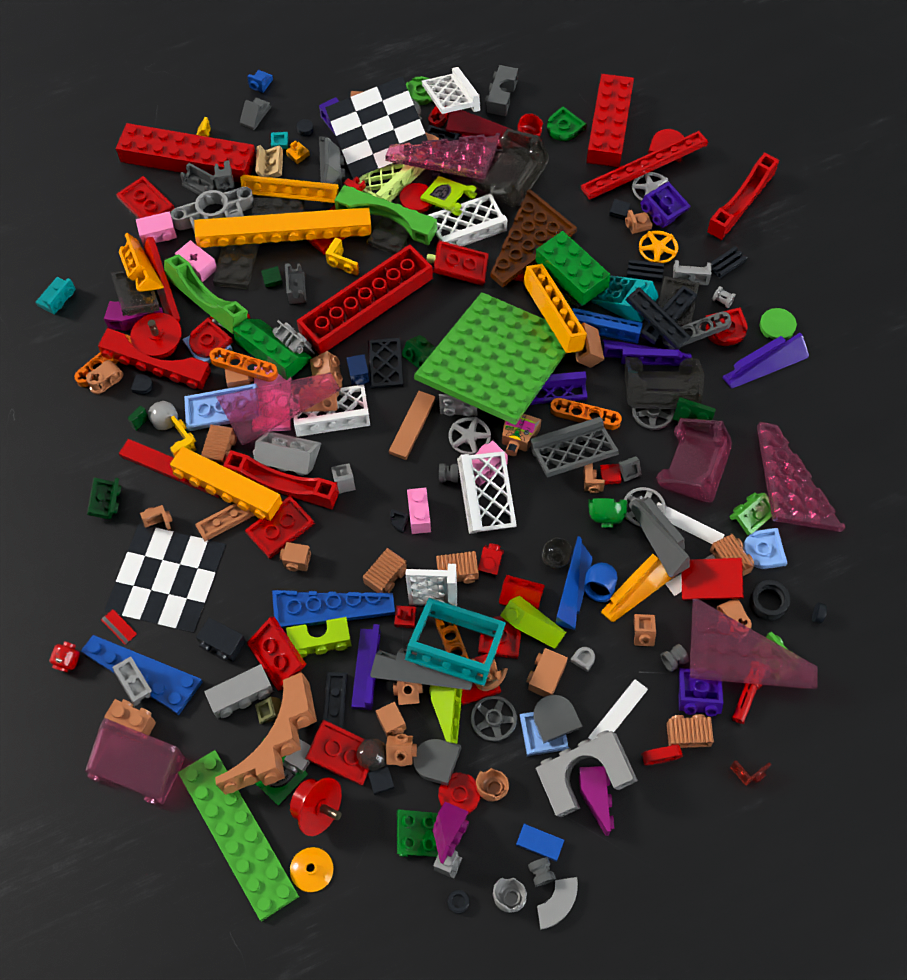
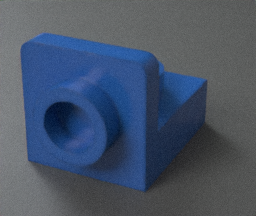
M258 70L255 75L249 74L247 76L249 87L262 93L273 81L271 74Z

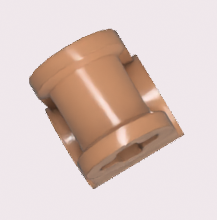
M106 360L99 367L89 372L86 380L90 384L92 393L101 394L112 385L118 383L123 378V372L111 360Z
M732 599L717 606L718 614L731 635L736 639L745 638L752 623L745 613L741 602L738 599Z

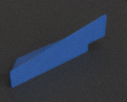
M579 536L575 544L556 618L558 626L573 630L576 628V617L580 612L585 592V575L591 567L593 559Z

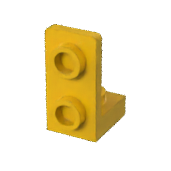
M335 237L325 253L327 264L340 268L349 274L358 275V263L342 257L344 251L342 240Z
M175 416L170 417L175 428L184 438L170 447L174 458L182 446L193 452L197 449L194 444L196 440L192 433L189 432L187 434L185 431L186 426L181 419L177 420Z

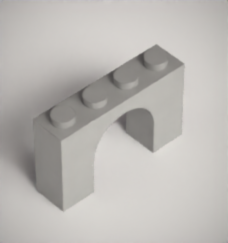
M609 730L597 734L598 738L592 741L589 739L584 740L578 744L579 747L573 750L566 749L559 753V757L545 759L540 762V766L536 767L556 816L563 817L580 809L570 784V775L574 766L583 759H598L603 764L613 788L617 790L638 781L616 733L613 731L609 732Z

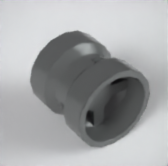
M439 464V482L451 481L452 483H458V464H452L451 466Z
M680 644L675 645L671 651L661 653L664 665L671 672L677 669L678 665H684L689 662V656Z
M548 857L528 864L530 872L536 875L533 879L535 887L556 880L554 872L549 871L550 861Z

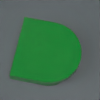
M565 107L560 108L550 116L547 123L548 134L559 141L572 140L587 128V124Z

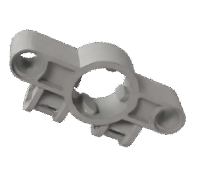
M240 187L224 193L217 190L205 191L197 197L196 202L177 207L171 211L174 226L177 230L193 228L195 233L194 220L244 216L242 211L251 209L254 206L252 190L249 187ZM210 204L223 205V208L218 212L211 214L203 212V209Z

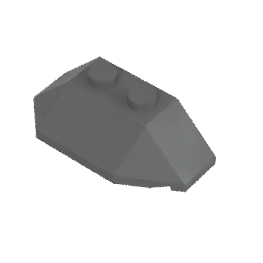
M319 136L321 183L340 184L342 186V179H345V169L342 168V165H345L344 155L340 154V148L328 137Z

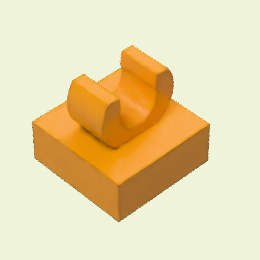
M296 140L286 150V155L296 164L310 156L309 150Z

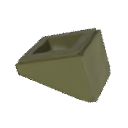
M269 697L255 705L260 724L277 719L281 708L279 698Z

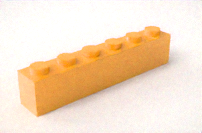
M544 265L526 266L523 284L566 353L583 351L587 333Z
M183 446L170 463L173 474L177 478H185L193 486H201L209 494H217L227 503L233 502L243 511L249 510L262 520L265 518L271 521L282 504L280 494Z

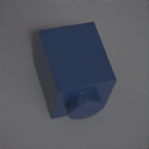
M365 355L347 357L351 384L363 385L370 382Z

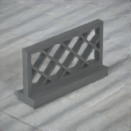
M601 417L530 439L531 452L534 457L536 456L547 477L619 455L617 447L604 428ZM603 435V439H602V440H599V439H596V438H595V437H598V436ZM582 441H586L584 446L576 444ZM590 443L598 445L597 449L588 446ZM605 446L611 448V450L605 452L601 448ZM568 447L567 451L559 450L561 448ZM573 448L581 450L579 455L570 452ZM548 452L551 453V454L549 455V457H546V456H543V455H542V454H545V453H548ZM585 452L593 454V456L591 457H585L583 455ZM555 454L563 456L561 460L553 459ZM567 457L576 459L572 463L565 462ZM549 463L558 465L557 468L548 469Z

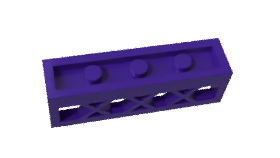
M586 372L551 374L540 390L546 394L544 398L536 396L530 405L551 403L556 398L571 401L587 400ZM573 388H581L582 394L575 395L571 391ZM560 389L564 392V394L562 396H556L553 394V392L555 390Z
M373 624V629H360L352 709L373 710L376 678H372L370 674L375 655L380 647V624Z

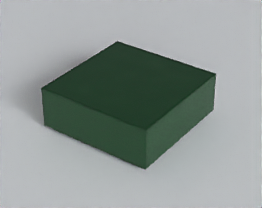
M278 266L261 270L266 288L283 284Z
M139 406L127 419L131 427L137 431L149 418L146 410Z

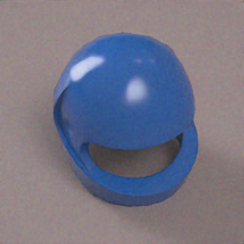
M597 563L588 569L585 575L584 589L586 594L595 601H609L615 593L617 571L608 563ZM594 582L599 586L606 587L609 594L599 595L590 588V583Z

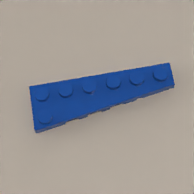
M282 590L272 591L274 617L282 629L304 624L307 626L327 624L326 620L346 617L347 621L395 615L393 593L348 592L346 594L336 592L317 593V591H309V593Z
M95 635L90 638L81 650L82 654L115 674L113 666L132 657L152 690L150 697L177 715L182 712L203 683L198 677Z

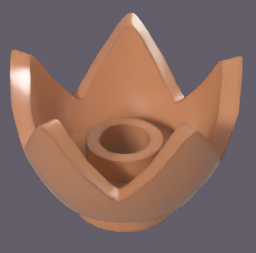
M494 659L485 686L474 684L482 691L493 690L502 683L508 668L498 671Z

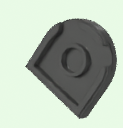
M546 696L535 706L533 719L543 744L582 728L573 705L562 696Z
M431 739L423 742L417 748V757H413L416 771L422 778L428 781L448 786L462 749L461 745L440 739Z

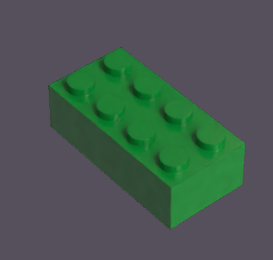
M561 231L536 249V263L543 264L549 275L582 306L609 287L610 273L564 231Z

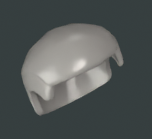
M157 402L148 411L150 422L158 430H167L174 426L170 417L175 416L178 420V413L170 402Z
M500 878L494 885L493 898L500 910L511 913L519 911L524 907L527 892L524 885L515 878Z

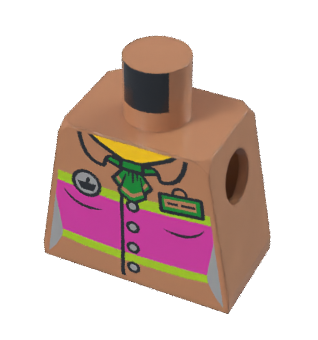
M523 414L516 425L505 421L502 434V444L507 446L505 452L510 456H516L518 449L527 451L531 446L530 439L536 437L541 429V419Z

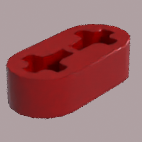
M435 106L428 117L429 124L441 128L448 119L450 112L441 114L437 106Z
M680 745L652 749L641 754L644 765L673 761L683 757Z

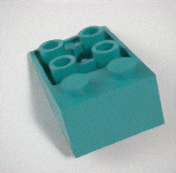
M610 276L609 287L591 301L627 320L642 322L644 318L626 301V298L638 287L654 302H656L659 295L653 281Z

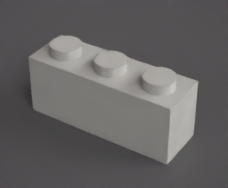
M260 664L204 692L213 713L218 719L230 716L234 710L250 706L251 702L257 699H265L274 691Z

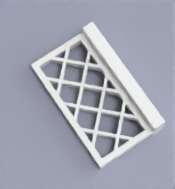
M459 67L452 68L453 74L422 81V86L441 114L470 107L474 112L480 111L479 94Z
M491 194L461 203L462 207L460 210H462V213L458 219L451 217V212L446 209L429 214V216L435 219H444L442 224L437 223L438 230L435 234L438 239L458 246H465L507 231V218L505 215H502ZM486 201L491 203L489 208L481 204ZM467 207L476 208L474 213L465 211ZM479 209L487 212L485 217L477 214ZM490 213L498 216L494 219L488 218ZM463 215L471 217L469 222L463 221L461 218ZM474 218L482 221V223L477 225L472 222ZM447 220L455 222L453 228L445 225ZM458 224L467 226L462 230L456 229ZM442 230L451 232L445 236L441 235Z
M364 385L339 388V395L343 397L337 401L338 408L340 407L345 411L340 413L324 411L327 414L317 416L320 411L301 412L300 406L296 404V401H300L299 394L291 395L296 436L300 437L370 426ZM361 391L362 393L358 398L351 396L354 392ZM347 399L353 401L349 407L343 404ZM357 405L364 407V409L353 410ZM302 413L308 415L307 418L298 419Z
M504 451L460 455L457 461L469 534L516 527ZM494 457H500L501 466L498 469L489 463ZM479 459L484 463L480 471L473 467L472 460ZM486 466L495 472L490 480L481 473ZM497 474L504 479V484L501 488L492 482ZM478 476L487 482L483 490L476 486L475 480ZM489 484L498 490L494 498H491L484 492ZM500 493L507 497V503L504 507L495 501ZM481 495L491 501L486 509L479 505L478 499ZM492 503L501 509L497 517L487 511ZM503 511L510 516L511 523L504 524L498 519ZM484 514L494 520L490 526L482 527L481 518Z
M448 564V570L406 569L409 605L425 606L428 598H432L457 606L456 564Z

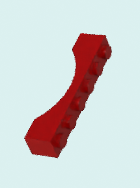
M764 152L737 193L712 216L707 230L708 233L720 240L726 236L774 176L779 163L778 159Z
M109 328L106 329L98 345L101 355L107 359L113 358L124 365H133L141 371L147 370L156 376L168 377L173 382L185 383L193 389H203L211 373L208 362L193 357L170 361L145 355L128 341L124 333Z
M230 450L223 465L272 491L329 509H333L339 495L338 485L335 482L322 478H304L286 474L265 466L248 455Z

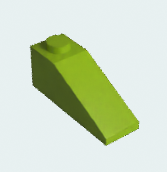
M521 596L511 599L500 615L516 629L554 649L566 634V631Z
M430 685L431 701L446 742L457 744L462 689Z

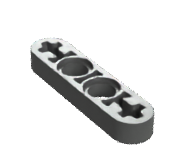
M719 312L681 326L684 331L690 330L693 332L691 338L684 345L728 329L732 323L729 313ZM724 318L726 323L722 324V322H720V319ZM703 324L711 326L707 331H702L700 328ZM662 337V342H663L664 347H665L666 349H670V350L674 349V348Z

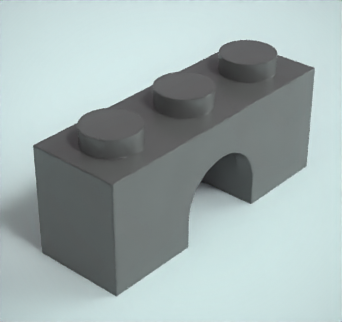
M499 65L498 70L493 75L494 82L490 83V94L486 95L485 105L487 106V113L506 116L510 105V93L505 91L514 92L518 81V68Z

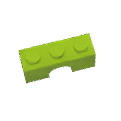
M347 618L326 620L327 631L321 637L309 635L306 624L286 628L287 636L302 658L306 657L307 654H324L328 650L333 649L337 651L345 650L347 647L352 646Z

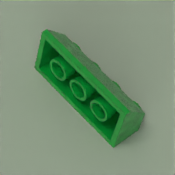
M245 319L233 329L235 343L256 359L274 364L277 367L278 374L286 380L290 377L292 378L312 359L304 351L300 354L294 353L274 336V329L261 319Z

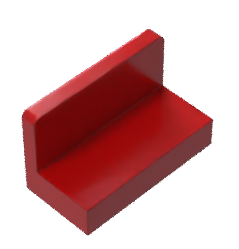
M507 575L503 582L499 603L507 605L511 599L521 596L536 609H539L545 585Z

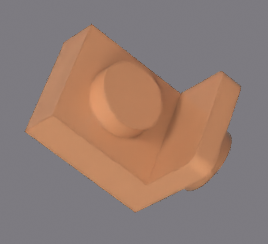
M632 210L628 211L625 223L627 228H630L632 234L652 229V223L647 213L643 212L634 215Z
M593 463L584 466V491L598 493L604 490L605 480L596 479L597 473L596 469H593Z
M634 614V645L654 646L656 637L655 615Z

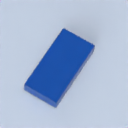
M524 824L516 846L557 862L564 840Z

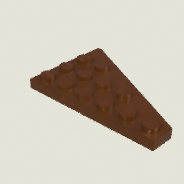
M527 190L512 228H510L508 236L504 241L499 257L496 259L495 266L492 268L490 277L501 287H504L526 270V266L536 263V249L561 231H564L571 237L577 232V227L532 190Z

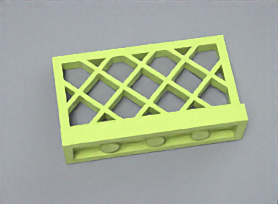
M419 152L402 159L403 163H392L391 165L366 173L359 178L360 182L358 184L362 181H365V183L369 182V186H366L362 190L363 192L391 202L401 193L404 187L409 185L428 167L425 154ZM412 158L410 162L405 163V159ZM395 169H401L399 172L394 173ZM392 170L391 174L383 175L382 173L383 171ZM380 172L379 176L371 177L373 173ZM391 179L387 183H383V180ZM381 180V184H371V182ZM380 189L376 194L372 192V190Z

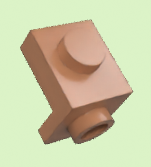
M163 505L148 508L140 513L145 528L164 521L167 530L171 529L169 522H172L169 511L164 510Z

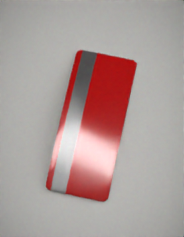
M111 610L101 619L123 644H127L137 635L114 610Z

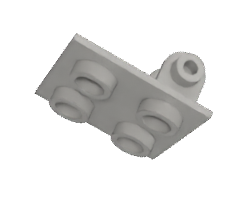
M279 320L277 321L280 326L273 330L276 338L294 353H302L305 346L315 354L311 349L313 345L299 332L297 333L287 322L282 324Z
M439 394L440 414L447 416L454 414L466 417L477 416L476 407L448 394Z

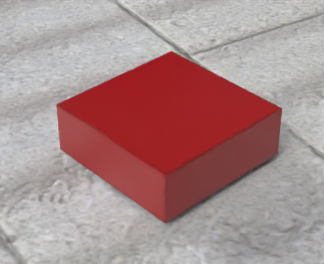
M619 464L600 465L601 480H605V485L621 483Z

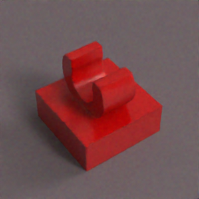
M355 177L353 181L347 178L344 182V185L354 187L359 191L366 188L365 181L358 184L360 182L358 177Z
M396 605L394 626L415 628L416 607Z

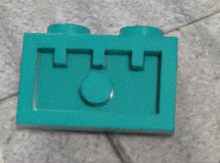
M56 277L36 301L37 306L55 315L76 290L72 280L67 278L65 281Z

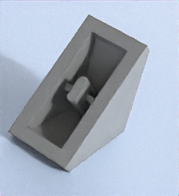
M349 463L331 467L333 479L338 485L339 493L356 490Z

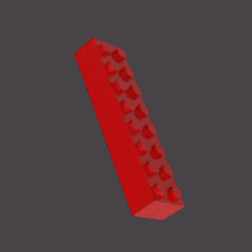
M126 123L115 148L120 162L187 173L186 165L191 163L214 176L215 164H218L219 169L222 170L225 168L224 161L229 160L234 181L241 183L240 177L242 175H251L256 162L255 147L252 144Z
M409 244L297 320L299 333L313 345L312 347L319 355L330 350L432 280V266Z

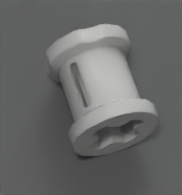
M719 286L712 300L714 302L718 301L724 304L726 308H729L736 294H731Z

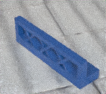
M575 308L572 309L580 324L585 322L597 328L601 336L638 343L643 324L641 322Z

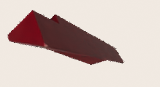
M464 110L450 112L446 131L462 134L463 141L506 153L513 152L516 147L527 146L528 136L526 134Z

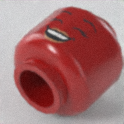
M64 641L63 645H55L49 660L53 664L52 668L66 673L69 670H74L80 657V652L75 649L76 645Z

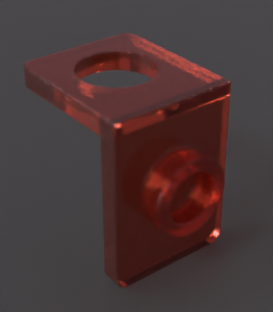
M737 760L730 767L747 786L753 781L756 783L761 781L766 776L764 772L769 769L771 763L766 764L751 777Z

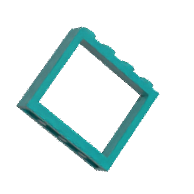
M428 598L408 643L405 660L485 686L506 622ZM428 617H434L494 637L485 664L419 643V637Z

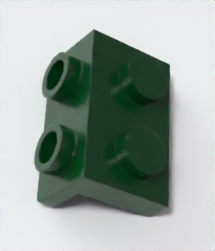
M419 335L407 340L402 356L419 369L436 347L428 342L425 337Z
M680 397L673 419L682 424H689L698 429L709 431L716 409Z
M99 478L93 479L87 515L111 519L113 513H117L119 503L116 502V496H119L121 492V485H118L119 478H115L114 481Z

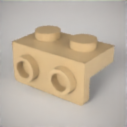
M261 145L257 146L256 174L260 177L270 178L282 176V147L279 145L264 150Z

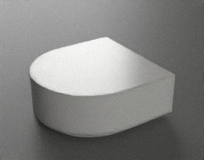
M581 647L575 652L571 662L588 672L595 661V654L592 649Z

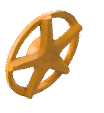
M648 231L639 242V251L650 262L666 263L676 256L678 243L672 234L664 231ZM654 235H664L666 237L659 241ZM649 237L652 244L642 246L643 241ZM670 240L674 243L675 251L666 247ZM651 250L654 254V260L648 258L643 251ZM664 252L672 254L669 259L659 261L661 254Z

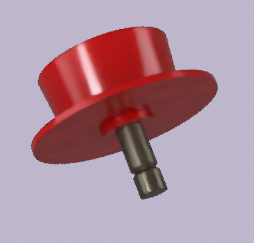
M151 313L140 318L134 324L130 339L132 345L143 354L152 358L163 359L170 356L176 350L181 339L182 330L179 322L173 316L166 313Z
M326 777L319 781L307 779L298 786L291 799L290 812L292 817L298 820L299 828L303 834L307 836L319 835L330 826L334 819L339 820L341 818V812L338 811L342 798L339 782L333 778Z

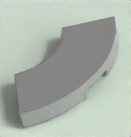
M577 877L555 880V890L552 897L546 903L537 906L540 930L556 925L569 913L577 895Z

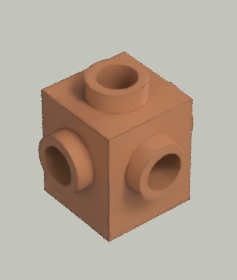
M403 681L393 683L394 696L398 695L399 705L419 703V693H423L422 684ZM406 686H410V687H411L410 690H405L404 688H405Z
M406 734L388 735L386 743L387 765H412L413 757H417V744H413V736H407Z

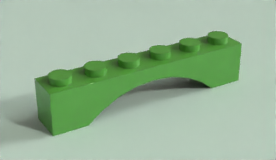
M344 185L334 200L336 210L369 208L372 215L390 218L402 225L413 240L426 245L430 244L438 230L437 219L432 216L421 214L400 204H394L384 198L375 197L354 187Z
M178 254L164 260V271L167 279L229 332L234 334L233 329L247 319L248 311L238 302L225 301L210 292L200 281L191 264Z

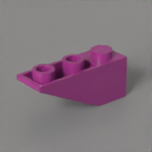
M109 301L104 320L109 329L127 331L131 330L140 318L151 313H163V310L158 306Z
M604 766L580 767L578 771L580 795L605 836H609L611 829H614V818L609 816V807H612V796L607 792V786H610L609 776Z
M444 802L438 812L433 827L440 863L444 864L448 856L452 857L456 845L459 844L469 824V821L466 820L468 811Z

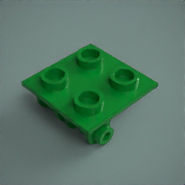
M397 810V854H399V857H408V855L438 856L433 833L438 813Z

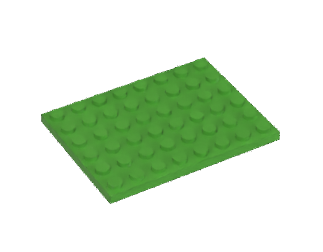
M481 292L417 370L414 379L516 425L566 352L545 319Z

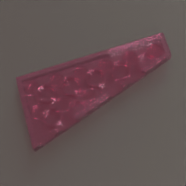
M330 372L216 397L239 441L244 446L341 389Z

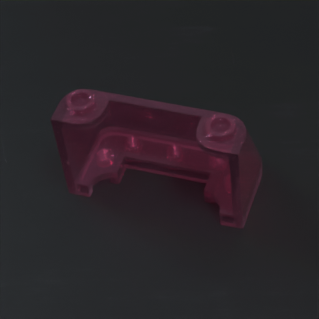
M680 418L674 430L679 444L670 469H662L659 472L657 481L662 488L703 502H712L731 450V437L723 421Z
M103 719L85 772L88 774L87 777L93 781L99 782L100 779H107L144 796L143 800L149 804L155 805L157 802L163 805L183 765L185 756L178 748L114 721Z

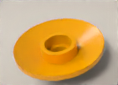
M310 847L303 849L296 854L291 862V879L300 890L317 892L326 887L330 882L334 870L333 862L330 856L320 848ZM311 864L314 865V871L308 872L307 867Z

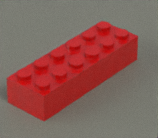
M601 74L586 163L620 167L634 78Z

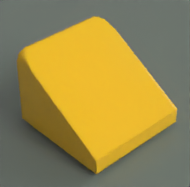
M204 117L198 128L197 135L209 137L211 128L208 118Z

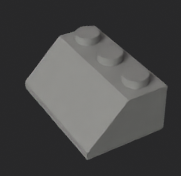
M267 431L255 442L254 460L265 466L275 467L279 471L289 470L294 471L297 475H308L314 467L321 443Z

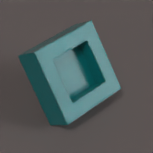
M288 132L271 133V148L280 145L282 149H288Z

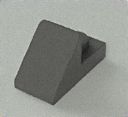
M255 98L253 102L246 100L240 125L255 130L271 108L270 103L259 98Z

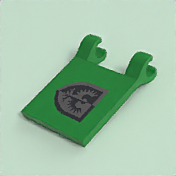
M286 756L282 757L284 779L267 786L262 781L255 783L278 806L308 776L306 771L303 774L299 772L293 774L285 768L287 765L284 764Z

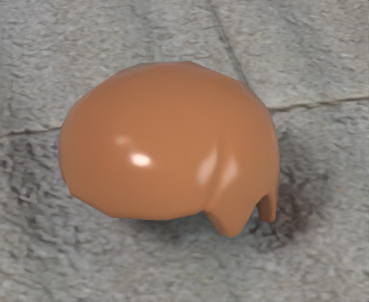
M492 768L486 772L480 771L476 778L477 791L487 801H498L508 793V778L501 771Z

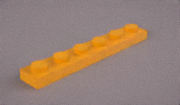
M242 175L240 177L241 187H249L253 195L335 203L334 200L339 193L338 184Z

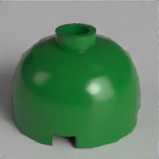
M609 498L589 499V514L596 523L601 524L602 528H613V524L624 520L627 514L628 501L620 499V502H616V500Z

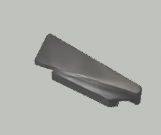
M640 496L631 501L629 507L669 577L672 578L689 568L690 557L684 551V537L649 497L644 499L643 496Z
M401 648L397 655L379 650L375 655L370 674L372 678L470 690L473 682L406 661L407 649Z

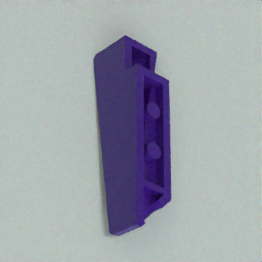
M798 333L788 341L782 336L776 338L739 360L734 365L735 369L724 375L723 380L730 388H735L807 359L809 353L803 335Z
M603 339L604 357L621 358V364L692 365L690 353Z

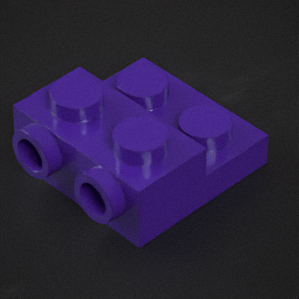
M670 182L646 194L640 203L642 210L653 217L654 224L660 225L662 228L674 222L678 216L688 211L691 207Z
M680 668L679 711H684L688 715L702 712L711 717L721 714L723 708L721 671Z

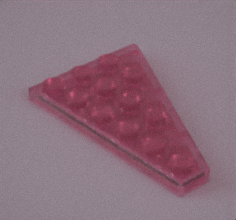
M496 133V136L485 137L484 134L459 137V140L448 141V139L422 141V144L411 145L410 143L393 144L389 146L385 155V161L485 180L499 144L501 133Z
M760 422L757 425L772 520L842 532L845 529V524L839 522L834 514L836 511L829 504L822 490L816 488L811 481V474L805 469V465L799 456L793 454L788 447L789 442L782 435V431L777 425Z
M693 599L690 678L810 689L817 688V666L699 599Z

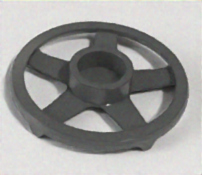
M646 393L635 400L632 413L639 425L653 431L662 429L671 423L674 416V407L671 401L664 395ZM655 395L662 399L657 403H651L646 396ZM642 400L646 409L636 412V405ZM666 401L670 405L671 415L661 411ZM648 416L650 425L643 423L638 417ZM657 417L668 419L664 424L655 426Z
M488 696L479 700L471 712V725L474 732L487 741L500 742L513 733L517 724V713L514 706L500 696ZM497 699L498 701L494 709L489 710L481 705L484 701ZM504 702L511 708L513 717L501 714ZM476 709L485 716V720L478 725H475L474 721ZM513 723L510 730L506 734L501 735L500 724ZM490 726L495 737L486 736L480 731Z

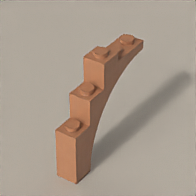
M302 672L283 680L281 708L273 727L262 743L237 766L215 777L216 785L225 795L234 793L259 781H262L267 786L285 778L282 757L301 750L298 729L317 722L310 683Z

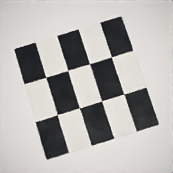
M403 77L325 107L353 179L431 148Z
M138 524L105 611L110 612L114 610L118 615L194 632L226 544L212 540L204 542L203 538L151 526L145 528L143 524Z

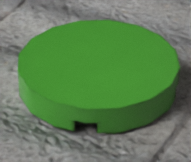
M422 76L412 78V81H408L406 86L411 98L417 101L419 105H426L433 100L422 86V81L429 78Z
M772 308L762 315L759 326L765 337L775 340L782 336L787 340L793 336L797 323L792 313L785 309Z

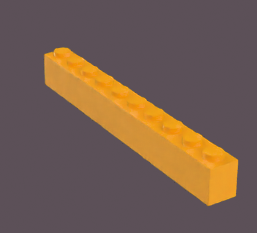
M369 208L194 220L196 244L198 247L203 248L371 235Z

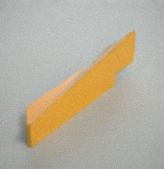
M126 233L127 242L125 246L120 247L119 254L128 278L132 281L135 280L136 289L139 292L164 288L139 241L129 233Z
M652 554L610 598L611 601L601 611L611 622L618 620L672 579L667 574L659 558Z

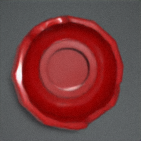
M525 114L519 120L518 132L526 134L528 141L536 140L542 133L543 121L537 115Z

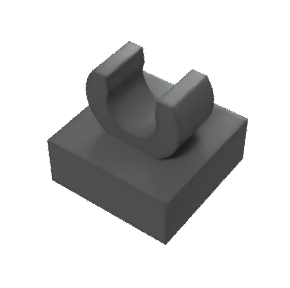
M636 456L622 462L619 461L621 478L624 482L642 475L640 461Z

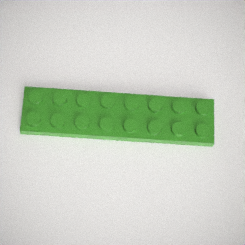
M216 750L179 771L178 774L259 920L263 921L297 899L299 895L239 790L225 795L216 785L215 777L227 772V769Z

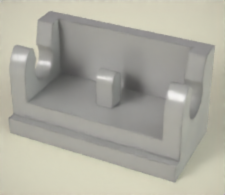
M675 260L673 283L709 284L711 263L707 262L706 267L679 266V260Z
M132 657L113 666L115 675L134 707L140 704V700L151 696L152 690Z

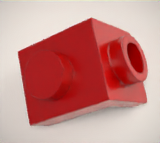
M489 543V546L485 545L483 547L478 570L495 575L498 574L502 555L504 554V550L500 549V545Z

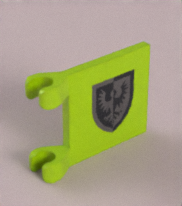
M438 176L420 199L449 210L456 216H460L462 213L460 208L462 206L460 203H456L463 193L472 199L477 196V193H475L476 187L473 185L466 186Z

